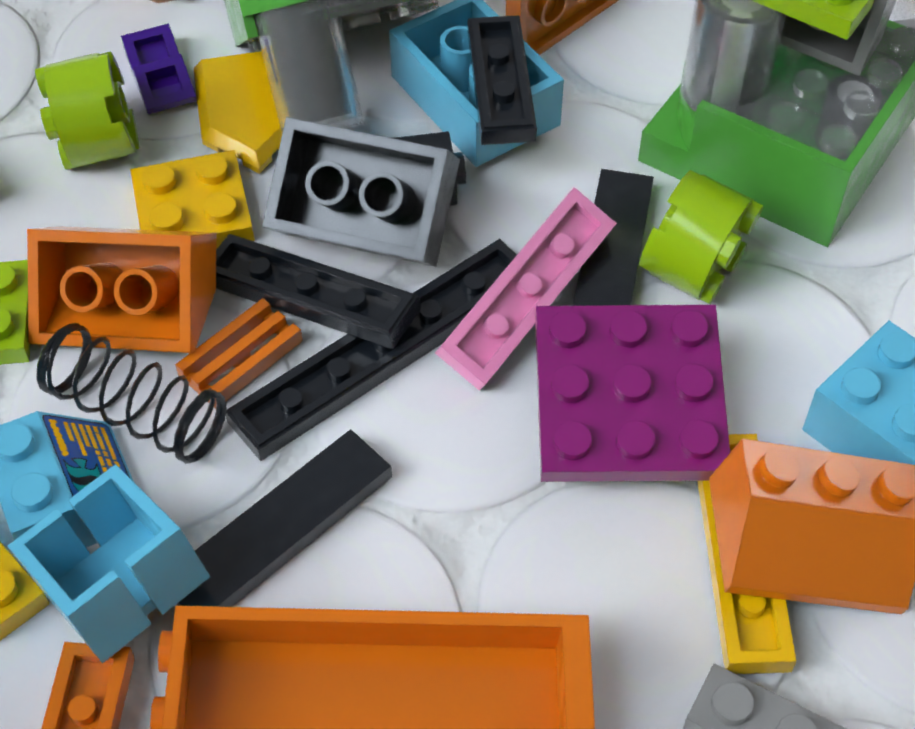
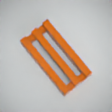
M262 298L197 347L195 352L189 353L177 362L175 366L178 376L185 375L188 378V385L198 394L211 388L220 392L225 397L226 402L303 342L302 332L294 323L289 326L286 322V317L281 312L276 311L273 313L270 303ZM274 333L277 334L275 338L251 355L250 352ZM231 366L235 368L213 386L209 385V383ZM215 398L214 408L216 409L217 402Z

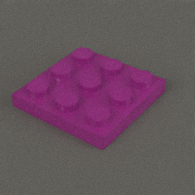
M716 305L536 306L535 330L541 482L709 481V477L730 453Z

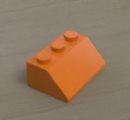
M64 226L27 229L28 344L46 345L47 341L57 330L68 324L79 323L89 330L92 342L97 338L107 337L110 340L112 349L181 353L195 352L216 291L217 233ZM71 332L65 337L60 346L82 347L83 338L81 332ZM100 342L94 348H106V344Z
M742 438L709 477L724 590L726 593L903 614L909 608L915 583V465Z

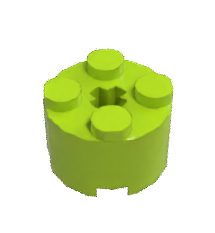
M111 51L102 54L93 53L47 64L35 69L40 92L44 98H48L49 103L48 107L40 109L43 126L49 140L60 139L58 140V150L66 170L137 153L139 139L133 109H128L121 85H125V82Z
M689 170L669 197L667 202L672 205L665 214L659 228L653 227L643 249L639 266L648 270L650 275L711 305L726 277L719 272L722 268L731 273L734 271L747 247V243L742 241L740 235L742 232L747 235L750 234L764 206L704 174L700 175Z

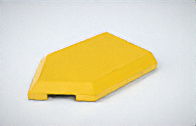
M266 50L202 59L193 68L203 145L218 153L223 150H235L236 157L242 160L243 166L260 174L273 161L272 155L279 149L285 119L289 117L273 51Z

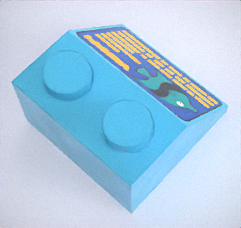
M36 411L0 425V504L14 540L55 509H58L86 548L97 544L94 537L68 502V499L115 464L133 481L109 424L104 421Z

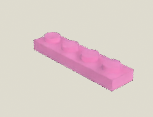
M574 187L438 348L435 354L478 390L483 388L535 325L536 306H550L617 223Z

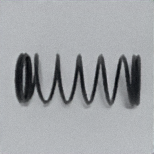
M72 323L57 330L47 341L40 354L36 370V380L42 391L55 396L59 400H71L74 398L77 407L85 413L100 411L104 422L111 426L126 424L130 435L138 440L153 437L157 449L164 453L174 452L175 457L185 464L198 461L214 445L223 427L227 410L225 397L220 392L211 388L206 389L191 402L178 423L174 434L173 447L167 448L160 443L158 434L171 424L186 400L189 385L188 378L185 375L174 378L160 396L152 422L153 432L139 434L133 429L131 421L144 412L154 399L162 380V366L158 362L151 363L140 372L128 395L125 409L126 419L114 421L107 416L104 409L114 403L128 387L137 364L135 352L132 349L125 350L114 358L101 382L99 407L88 408L81 403L78 396L89 390L103 374L111 354L110 340L107 337H100L92 342L87 328L79 323ZM73 331H80L83 342L78 362L71 374L61 384L54 387L51 371L57 350L68 334ZM104 342L106 344V353L98 372L78 392V379L87 367L92 348L98 343ZM125 355H130L132 363L123 385L104 404L106 385L113 369ZM155 367L158 375L149 397L130 416L133 397L138 385L145 374ZM182 380L184 388L175 410L157 429L160 411L166 397L173 386ZM73 386L72 395L61 394ZM216 398V412L211 428L197 449L191 454L184 456L183 448L193 441L206 425L212 414ZM210 400L201 423L192 435L185 440L195 415Z

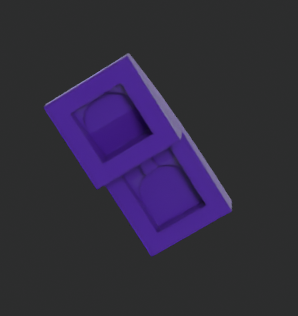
M169 23L121 36L132 74L148 115L197 101L182 54H179Z

